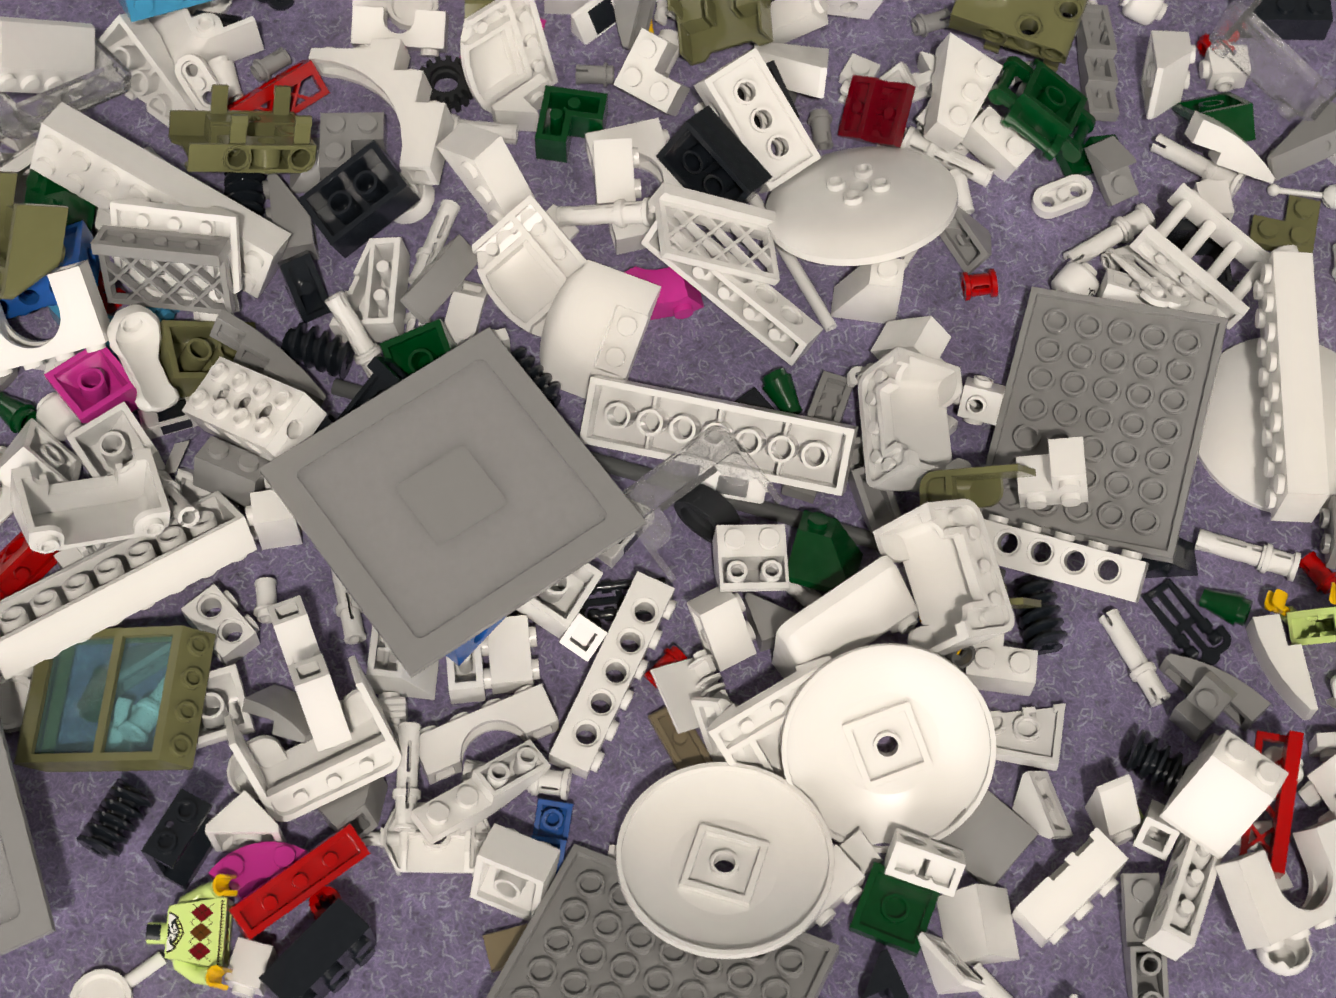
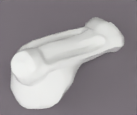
M139 304L129 305L117 311L108 325L107 338L110 348L117 354L129 380L137 390L135 401L137 407L144 412H161L176 405L180 399L179 393L170 384L159 361V350L162 343L159 318L151 310Z

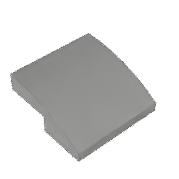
M274 684L244 698L242 712L274 720L273 735L301 743H306L313 739L296 692Z
M987 790L972 815L955 831L937 842L963 850L966 862L964 870L980 884L995 886L1020 855L1036 839L1039 833ZM966 808L963 809V811L957 816V818L951 823V825L954 824L962 816V814L966 811Z

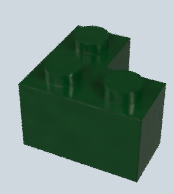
M546 85L535 134L536 159L567 163L572 137L585 138L586 133L604 130L608 117V94Z
M30 169L26 179L27 189L24 203L67 206L69 209L66 226L83 220L91 232L95 205Z

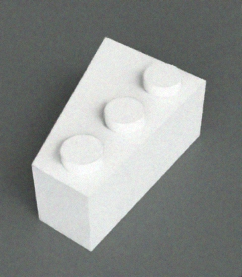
M950 32L936 48V67L931 84H933L931 99L928 101L923 134L924 138L948 153H951L966 136L1003 67Z
M462 122L436 145L437 149L486 212L487 218L493 226L530 194L534 197L501 135Z
M401 237L369 238L355 268V278L349 291L344 292L373 343L385 342L404 334L406 307L400 302V299L408 290L411 256ZM333 317L329 327L335 336H341V343H346L348 339L342 332L335 317Z
M1098 827L1089 834L1088 840L1075 853L1072 851L1065 858L1066 861L1050 876H1047L1012 913V918L1041 948L1048 941L1053 945L1058 943L1068 933L1069 929L1065 925L1074 917L1078 921L1082 920L1094 908L1091 901L1099 893L1105 898L1119 884L1115 878L1129 858Z

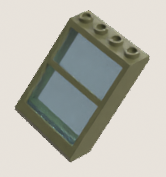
M183 625L105 628L92 635L89 640L76 643L61 651L56 657L34 665L14 765L43 772L191 770L194 764L216 635Z

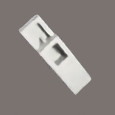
M529 739L473 770L470 779L412 810L410 818L431 845L453 832L460 835L512 801L546 773L551 765Z

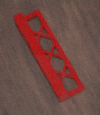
M301 60L227 105V110L253 111L256 109L260 111H273L275 85L294 86L293 92L290 95L292 97L289 112H294L295 114L330 92L311 60ZM311 76L319 91L309 97L298 94L301 81ZM297 98L304 99L296 104ZM268 102L267 108L260 107L264 103Z
M21 531L0 551V600L40 581L57 564L53 555L58 553L59 550L48 554L35 552L30 549Z
M1257 730L1254 749L1261 754L1263 741L1284 744L1282 758L1275 763L1278 766L1281 764V768L1287 771L1288 775L1275 797V809L1273 810L1270 805L1265 809L1273 819L1272 828L1261 835L1252 824L1241 836L1238 856L1247 854L1248 849L1259 842L1268 854V860L1275 878L1280 879L1285 874L1304 733L1290 730L1287 735ZM1250 831H1251L1252 834L1255 836L1256 839H1254L1253 841H1251V842L1249 843V837H1250ZM1271 834L1270 845H1268L1264 838Z
M348 823L227 910L240 927L238 930L243 937L251 940L371 853L353 826Z

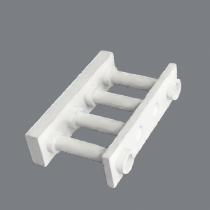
M1182 183L1167 200L1174 207L1170 214L1157 229L1148 224L1129 247L1165 277H1170L1176 283V286H1180L1191 297L1216 306L1217 316L1228 318L1227 329L1230 330L1250 309L1242 300L1254 286L1255 280L1260 279L1262 265L1267 264L1271 253L1265 251L1201 198L1195 190ZM1185 216L1199 230L1185 247L1180 250L1167 239V236ZM1210 237L1224 250L1210 268L1205 271L1192 260V257ZM1235 258L1249 271L1235 289L1230 292L1217 281V278Z

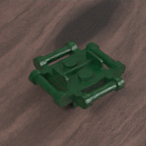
M1009 56L1003 64V73L998 83L992 86L988 95L989 100L993 104H1003L1008 108L1000 123L1007 129L1011 127L1043 152L1042 156L1048 161H1051L1060 149L1063 151L1062 155L1066 161L1071 163L1079 161L1083 154L1082 146L1088 133L1093 131L1096 124L1095 117L1084 109L1088 98L1037 58L1028 65L1017 56ZM1015 76L1022 80L1016 94L1009 89ZM1076 126V131L1073 137L1071 138L1069 135L1073 132Z

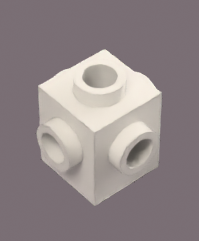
M975 375L974 378L967 377L961 396L953 403L959 405L957 416L963 417L965 422L973 425H982L983 422L996 425L1006 386L995 384L993 379L982 375Z

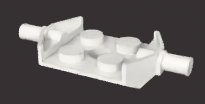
M417 802V807L425 804V802ZM394 809L385 827L380 828V832H370L361 840L365 846H380V848H384L397 876H401V872L472 873L473 877L477 854L491 828L487 819H484L460 835L453 832L446 837L444 842L431 845L418 827L414 832L395 831Z

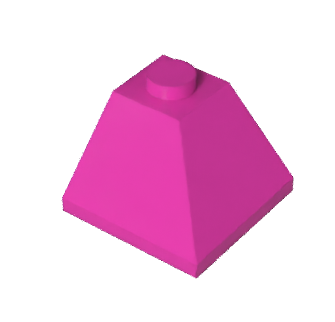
M107 346L91 353H87L86 349L44 374L46 380L81 423H89L122 402L126 403L131 412L138 409L135 403L137 390L129 380L121 363Z

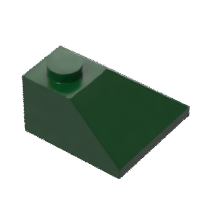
M1229 91L1184 100L1171 107L1175 113L1188 122L1191 121L1194 112L1198 111L1224 124L1245 142L1256 140L1253 103Z
M440 318L380 343L384 357L391 358L408 376L457 347Z
M804 510L788 562L790 583L828 593L858 573L863 553L838 519L826 516L823 513Z

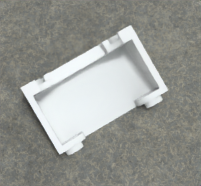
M897 346L862 374L858 384V398L867 484L870 487L883 491L919 492L922 478L931 471L972 468L967 460L957 458L952 461L947 407L953 404L963 391L960 367Z
M150 448L133 450V460L124 467L122 463L115 464L114 475L49 484L46 474L39 475V479L34 478L31 475L29 466L11 468V506L30 549L35 552L48 554L58 550L144 536L153 537L161 534L169 524L170 508Z
M969 499L926 502L873 531L880 554L882 556L888 555L894 563L903 562L923 626L911 630L908 634V645L920 647L944 656L998 637L1012 630L1015 623L1012 606L982 513L973 501Z

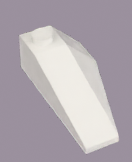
M119 14L95 43V69L102 79L110 85L117 82L126 89L124 94L131 100L138 97L146 103L147 112L169 127L170 110L196 109L176 78L175 65L162 37L148 18L131 22L127 14Z

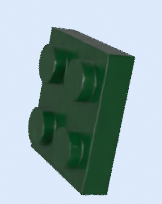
M874 862L848 931L917 957L921 947L918 936L921 932L926 933L940 893L885 874V866Z

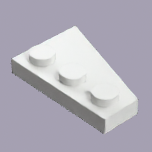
M1066 703L1054 704L1052 708L1044 709L1025 707L1021 711L1002 713L1000 710L990 711L996 735V760L1056 771L1059 765Z

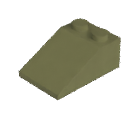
M162 320L160 322L162 343L159 350V361L170 384L177 389L180 398L189 397L196 391L219 357L234 362L233 359L237 351L209 336L215 321ZM245 322L256 329L255 322Z

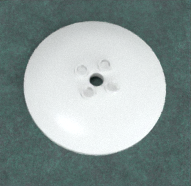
M887 146L844 149L822 155L819 160L771 191L765 209L775 211L776 217L774 222L768 224V230L773 240L781 248L796 257L810 262L834 266H858L880 263L914 252L939 236L948 227L957 211L958 190L949 170L940 162L925 154L909 149Z
M1258 338L1239 343L1225 350L1220 355L1198 458L1209 475L1229 494L1252 507L1271 513V508H1266L1265 504L1266 490L1269 488V477L1264 476L1263 468L1264 460L1268 455L1267 447L1262 445V431L1266 427L1265 417L1260 415L1261 398L1264 397V388L1259 387L1258 374L1260 367H1262V358L1257 357ZM1319 345L1330 495L1322 508H1327L1332 495L1336 496V352Z
M896 643L874 644L853 649L837 656L818 669L805 682L793 700L785 719L781 742L782 763L787 784L796 786L813 802L827 824L832 839L843 843L858 830H861L877 853H887L889 846H877L874 844H890L896 828L939 841L955 831L972 815L986 794L992 779L996 760V735L992 717L984 698L970 678L946 658L920 647ZM884 736H892L897 740V746L893 751L884 753L877 748L878 741ZM966 808V811L962 814V816L954 824L951 825V823L957 818V816L963 811V809Z
M727 762L701 763L682 768L662 777L647 788L633 803L624 818L617 839L616 870L622 893L635 916L653 934L666 943L691 954L708 958H748L768 953L791 942L802 934L821 912L830 893L834 876L835 858L832 838L827 824L813 802L796 786L787 784L784 778L768 770L743 763L729 765ZM725 860L732 863L734 869L730 872H720L714 865L719 861Z

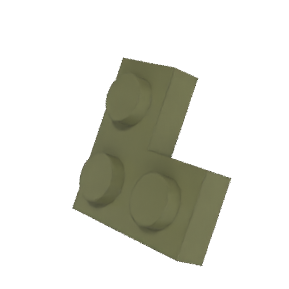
M1289 195L1284 221L1254 214L1251 220L1249 237L1267 251L1272 252L1274 249L1285 245H1295L1299 252L1313 253L1321 201Z

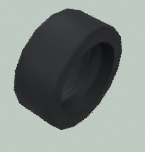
M696 482L690 484L675 501V511L683 523L710 543L713 541L716 525H740V517L731 503L717 491L704 484Z

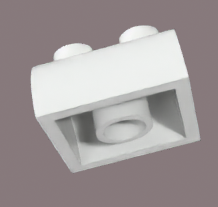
M236 664L209 672L196 749L228 740L224 717L230 714L242 735L255 732L252 714L242 712L244 698L247 696Z

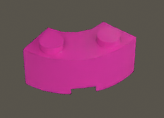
M635 266L624 272L662 286L650 320L675 316L677 319H685L690 317L694 311L704 307L701 292L670 267L652 270Z
M283 842L254 843L229 853L214 865L208 873L212 880L219 874L236 875L237 878H233L229 882V890H238V895L235 898L241 900L302 857L307 851Z

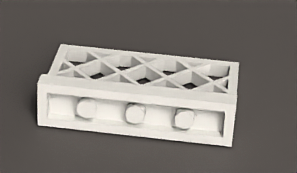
M664 182L649 199V212L656 214L661 258L774 286L780 281L774 240L768 230V224L775 221V211ZM667 217L675 218L681 224L676 227ZM696 224L706 226L709 232L704 234ZM686 228L698 241L692 244L681 230ZM724 231L734 233L738 239L733 241ZM714 235L726 248L721 251L709 238ZM673 237L685 251L672 249L670 239ZM752 238L763 240L764 247L761 248ZM742 242L754 255L749 258L737 246L739 243ZM702 244L714 258L705 257L697 247ZM730 251L742 265L733 264L725 254ZM758 258L767 268V272L762 271L753 261Z

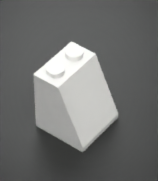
M1227 729L1188 766L1159 817L1220 860L1275 799L1288 772Z

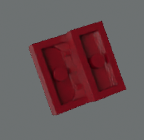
M853 75L837 136L871 144L901 148L916 87L909 83L891 82L877 77Z

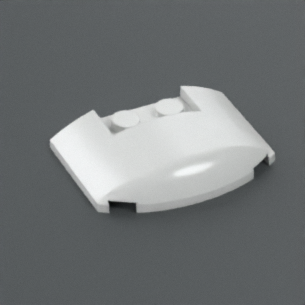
M495 0L464 19L460 39L462 68L473 97L485 111L487 110L492 113L491 106L539 73L548 80L549 86H553L558 82L535 0Z
M531 194L472 245L473 253H477L479 268L477 272L489 296L499 309L515 324L525 331L540 337L542 336L547 314L557 293L566 280L584 266L583 263L587 261Z
M150 198L116 199L109 202L111 226L229 237L231 250L227 256L233 294L242 289L239 221L237 214L216 206H211L207 209L150 202ZM114 257V264L120 269L127 265L120 257ZM139 260L152 273L159 267L151 260ZM170 263L183 276L190 271L183 263ZM132 267L126 272L139 285L145 280ZM202 267L213 278L216 279L220 276L219 267ZM164 271L157 275L170 288L177 283ZM196 274L188 279L201 291L208 286ZM151 283L144 287L152 296L161 297L163 295ZM182 286L175 291L184 300H193L195 298ZM213 289L207 294L213 301L221 298V295Z
M591 260L584 262V266L574 272L557 293L547 314L540 343V364L544 368L543 375L551 374L552 381L549 385L555 382L559 383L561 390L587 399L591 376L602 375L628 380L662 286Z
M830 656L796 666L797 671L737 707L733 703L713 721L707 730L729 765L743 763L756 766L786 780L781 753L782 732L786 716L799 690L818 669L832 660Z

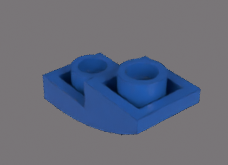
M538 798L531 838L546 842L552 847L561 850L557 874L565 859L574 803Z

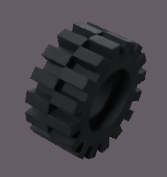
M446 55V60L442 61L440 56H436L435 63L429 59L426 61V68L421 66L419 69L424 71L432 87L429 101L446 103L450 113L453 108H455L457 113L462 111L461 105L467 107L470 104L469 99L472 100L473 95L467 85L461 59L456 57L452 61L451 55ZM444 78L453 79L458 84L455 89L448 92L438 91L434 88L435 83Z

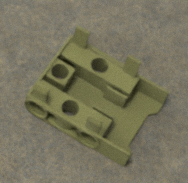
M667 0L668 11H673L676 16L680 55L691 66L706 62L711 53L752 41L758 46L773 42L771 0Z
M957 0L950 15L949 28L985 39L983 49L998 54L1001 45L1044 59L1043 63L1057 73L1059 63H1066L1088 0ZM1062 13H1069L1073 17L1066 18L1062 16ZM1023 30H1030V31H1032L1034 34H1033V35H1026V34H1024L1022 31H1023Z
M212 84L210 111L170 110L168 138L171 143L180 145L188 157V161L184 163L188 172L304 173L314 166L317 145L310 137L312 116L295 115L294 112H289L291 86L275 85L273 111L227 110L228 84Z

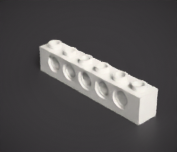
M667 217L676 227L681 224L677 219ZM656 220L641 242L644 247L791 366L809 350L823 331L820 325L769 284L661 258ZM686 228L681 230L692 244L698 241ZM673 237L670 239L672 249L685 251ZM709 238L721 251L725 249L714 239ZM702 244L697 247L705 257L714 258ZM730 252L725 254L733 264L742 265Z
M990 513L988 520L984 519L999 566L1128 601L1139 602L1149 563L1141 561L1143 554L1122 549L1121 555L1107 552L1109 545L1092 540L1088 541L1087 546L1074 543L1075 536L1055 531L1054 537L1041 534L1042 527L1022 522L1021 528L1009 526L1008 518ZM1008 534H1014L1018 540L1017 548L1011 553H1005L1001 547L1002 539ZM1040 543H1047L1051 548V556L1044 562H1038L1034 557V549ZM1073 552H1081L1085 558L1084 566L1078 571L1070 570L1067 565V558ZM1106 561H1114L1119 568L1118 575L1112 580H1105L1100 573V568Z
M637 571L549 753V763L564 770L565 768L571 769L573 774L587 779L590 771L597 773L605 756V753L600 751L605 739L612 742L620 722L615 721V718L620 709L627 710L633 698L634 691L629 690L634 678L642 679L649 661L644 660V657L649 648L656 649L663 634V631L658 629L663 618L669 620L676 607L677 601L672 599L674 587ZM640 610H646L652 614L653 619L648 622H642L636 618L635 613ZM625 640H633L638 644L639 649L634 652H627L620 644ZM610 670H618L625 678L621 682H611L606 677V673ZM597 700H603L609 704L610 710L606 713H597L592 709L591 704ZM581 731H589L595 736L596 740L591 744H582L578 741L576 735Z
M1181 832L1178 836L1143 945L1174 961L1195 946L1216 880L1217 871L1215 866L1221 864L1222 858L1219 860Z

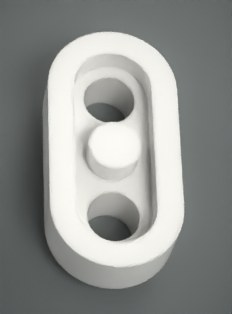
M195 54L182 56L175 65L176 78L197 110L210 111L211 103L206 100V94L209 91L211 92L212 84L220 83L202 57ZM192 64L198 68L196 76H192L189 73V67Z
M1078 174L1043 185L1034 193L1031 203L1032 209L1036 215L1045 219H1052L1074 211L1089 203L1093 193V185L1088 178ZM1076 191L1081 196L1075 197L1070 192ZM1049 202L1052 204V207H1047L1042 203Z

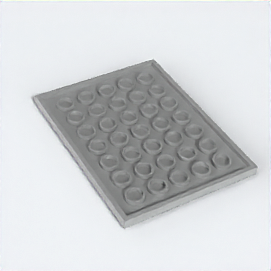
M1032 287L985 466L1016 464V457L1049 454L1048 439L1083 436L1089 502H1082L1074 507H1065L1058 504L1047 505L1039 510H1032L1027 507L1020 508L1017 478L1003 479L1004 491L1001 500L992 507L979 508L983 519L988 520L990 513L1008 518L1009 526L1021 528L1022 522L1042 527L1041 534L1054 537L1055 531L1075 536L1074 543L1087 546L1088 541L1092 540L1109 545L1108 551L1121 553L1122 549L1143 554L1142 558L1173 563L1226 334L1228 318Z
M574 843L486 998H818L839 954V945L803 932L791 942L778 949L748 958H708L680 950L653 934L635 916L622 893L617 876L616 859Z

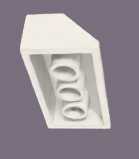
M0 16V92L79 95V93L84 91L88 81L95 74V28L92 24Z

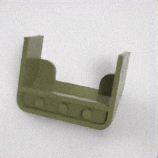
M0 171V299L12 300L55 270L65 258V246L63 243L69 208L59 205L14 203L18 174Z
M1020 464L931 471L920 482V506L926 502L969 499L979 508L992 507L1003 496V479L1036 476V469ZM1024 597L1009 598L1012 609L1041 607V600Z

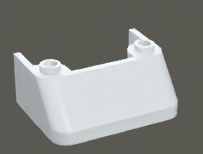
M188 8L149 18L151 24L162 37L174 65L182 56L190 54L202 57L206 63L222 55L227 56L229 60L234 62L264 50L253 16L223 27L217 15L202 13L191 17ZM194 64L190 65L189 73L192 76H196L198 68Z
M885 555L875 560L780 626L776 632L772 664L784 679L797 671L795 667L803 663L827 656L834 659L850 650L867 646L889 630L892 634L897 632L909 634L915 628V625L918 623V608L897 566L890 557Z
M355 655L349 657L348 660L357 689L351 691L343 701V710L348 719L346 723L352 740L318 752L312 739L284 751L280 742L269 735L257 736L246 742L231 714L224 717L229 747L268 814L276 821L288 822L393 772L401 762V753L378 698Z

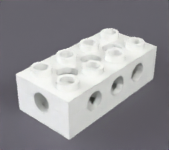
M756 48L743 53L693 85L706 107L710 106L772 175L770 181L759 191V194L773 190L821 158ZM738 88L744 92V101L738 96ZM755 115L760 119V128L754 122ZM771 142L774 143L777 148L776 155H774L771 151Z
M219 357L210 368L206 377L182 409L204 431L269 461L311 437L327 415L305 392L223 357Z

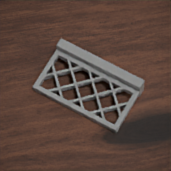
M102 225L91 242L92 254L99 256L108 303L139 304L144 307L219 314L222 309L232 315L236 311L227 256L231 250L229 237ZM109 256L120 257L127 265L120 269L110 261ZM139 260H151L159 267L152 273ZM170 263H183L190 271L183 276ZM131 267L145 278L140 285L126 274ZM202 267H219L220 276L215 279ZM162 271L166 272L177 282L171 288L157 277ZM194 274L208 284L203 291L188 280ZM119 279L132 292L130 294L117 293L115 282ZM151 283L163 295L161 297L152 296L144 287ZM182 286L195 298L193 300H184L175 291ZM212 289L224 298V304L215 303L207 294Z

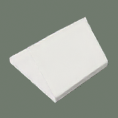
M245 790L205 826V833L216 852H233L246 845L259 842L287 843L279 825Z
M975 883L956 890L954 897L945 894L938 897L937 908L942 938L967 966H973L979 962L981 964L1020 959L1006 888Z

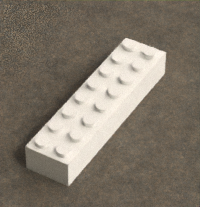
M63 102L41 123L30 165L32 170L109 214V202L111 200L129 198H150V202L207 209L211 206H216L238 215L241 290L258 298L275 276L278 269L277 263L281 261L291 233Z
M1273 251L1267 264L1262 265L1261 277L1259 280H1255L1253 286V297L1258 300L1259 309L1255 313V327L1260 328V338L1257 341L1256 352L1257 357L1262 358V367H1260L1258 374L1259 387L1264 388V397L1261 398L1260 415L1265 417L1266 427L1262 431V445L1267 447L1268 455L1264 460L1263 468L1264 476L1269 477V488L1266 490L1265 504L1266 508H1271V521L1312 523L1330 495L1313 253Z
M595 375L590 377L579 439L583 444L842 496L846 492L858 426Z
M216 491L191 504L196 508L195 510H198L200 515L199 521L193 527L185 528L181 526V523L179 524L176 518L170 514L169 524L161 534L153 537L144 536L119 540L0 600L1 675L5 680L13 676H19L25 673L28 668L44 660L56 657L61 651L74 644L89 640L92 635L101 630L120 624L128 616L140 610L149 609L155 602L171 594L183 591L186 586L202 578L214 575L217 570L233 562L243 560L248 554L257 550L245 516L219 491Z

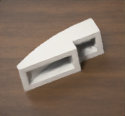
M1198 111L1194 112L1185 135L1192 143L1210 149L1208 156L1216 165L1273 184L1275 177L1267 165L1240 136L1214 118Z
M1280 614L1252 617L1245 629L1262 671L1286 704L1302 720H1310L1318 710L1302 645L1288 646Z

